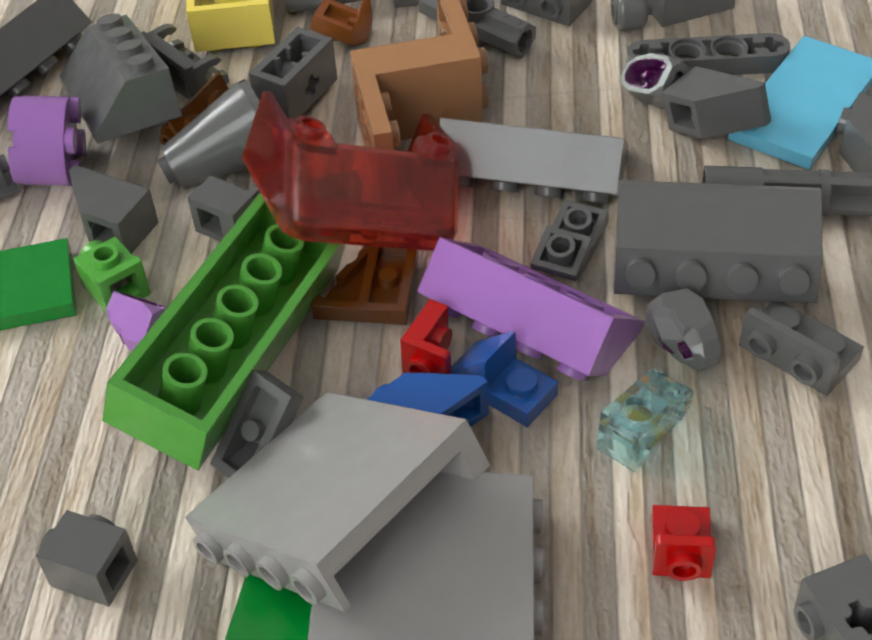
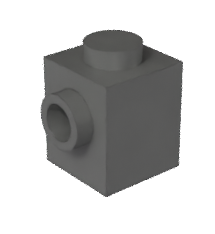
M69 510L65 511L55 528L50 529L44 535L39 551L36 554L37 560L51 587L108 607L138 561L126 529L115 526L114 523L103 516L91 514L87 517Z

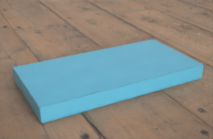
M803 36L765 83L771 122L766 126L729 133L728 140L811 170L837 134L838 122L844 107L852 109L859 93H867L872 86V58Z

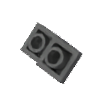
M564 199L553 226H546L530 262L531 269L577 281L587 267L609 222V211Z

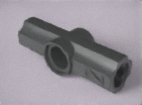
M419 0V12L438 21L437 1ZM466 0L468 22L475 23L478 47L490 44L520 59L530 51V47L536 38V26L494 8V0Z

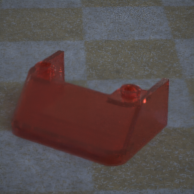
M263 91L242 159L282 231L303 241L434 251L439 237L455 239L458 232L459 152L454 147L453 141L446 136L431 114L422 113L408 151L340 144L334 141L331 134L326 130L324 123L310 116H299L297 119L287 118L273 93Z

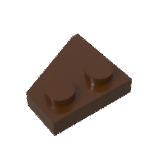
M371 239L358 252L357 259L347 264L336 275L337 285L325 297L317 295L312 300L313 319L407 325L420 255L419 241Z

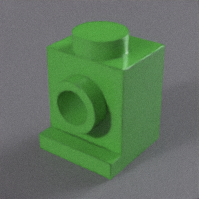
M116 237L105 242L100 240L91 241L83 247L80 255L73 258L82 285L105 312L113 294L110 285L123 278L129 283L115 291L142 299L151 294L141 259L138 256L134 257Z

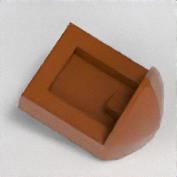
M322 0L313 16L310 30L331 37L333 41H341L349 45L364 43L368 40L372 28L370 0H362L359 10L334 0Z

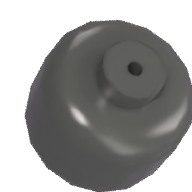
M611 0L610 2L612 22L621 31L643 28L647 23L648 15L653 13L651 0Z

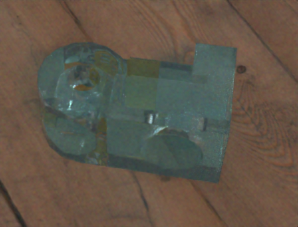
M651 369L601 411L596 448L631 471L636 472L648 459L649 451L668 433V430L673 429L683 419L691 405L693 390L673 380L660 370Z

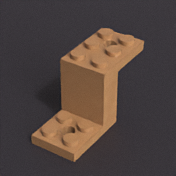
M436 0L437 37L350 51L357 120L380 204L398 201L397 183L404 182V173L400 155L394 156V153L396 152L395 148L401 147L402 140L439 134L441 118L483 122V109L489 107V97L486 84L482 82V74L488 73V60L484 47L478 48V35L475 23L468 22L466 0Z

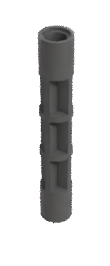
M704 166L702 183L821 188L822 216H872V173Z

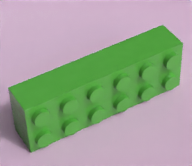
M263 188L109 379L102 421L199 471L223 436L252 370H269L310 311L312 300L317 295H321L339 269L350 230Z

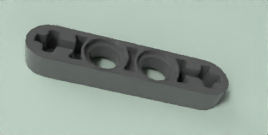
M775 33L640 40L630 44L627 48L626 65L636 56L654 53L667 55L683 61L691 69L698 66L731 75L774 73L790 53V42L784 36ZM724 53H725V54H733V55H736V56H735V57H726V56H722V55H720V54H724ZM679 56H691L695 59H682ZM647 73L642 76L644 80L658 79L655 73Z

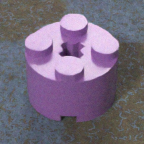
M24 95L12 98L8 114V131H13V147H8V160L14 183L73 186L69 169L73 165L82 167L81 160H76L77 155L84 156L86 153L85 130L77 129V123L81 122L82 114L80 97Z

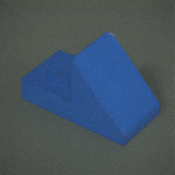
M513 331L476 341L451 366V374L483 376L488 381L489 405L527 428L558 395V381L516 358V333Z

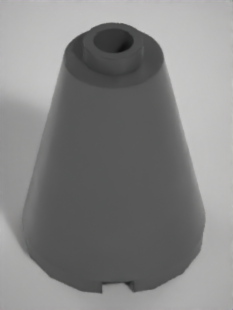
M243 79L232 85L160 148L164 157L158 159L157 162L168 182L171 184L178 180L183 188L204 182L209 176L220 178L279 162V160L287 157V154L276 130L272 128L267 119V113L248 81Z

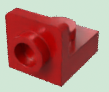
M430 299L400 339L402 373L451 374V353L448 351L453 332L448 326L447 305Z
M653 505L651 513L652 575L669 576L680 581L711 578L716 554V539L711 536L710 507Z

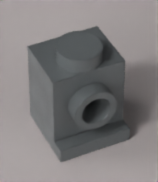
M209 176L188 197L195 231L221 242L258 196L261 189L252 185L248 190H245L236 184Z

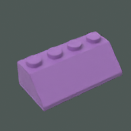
M439 237L417 291L434 301L447 305L448 316L458 318L461 313L473 319L471 327L485 335L493 337L501 333L515 332L517 351L536 359H542L543 354L559 361L557 370L581 381H585L587 376H606L642 331L646 322L482 245Z

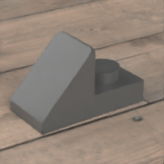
M252 370L210 464L228 478L231 477L292 423L304 396L266 370Z

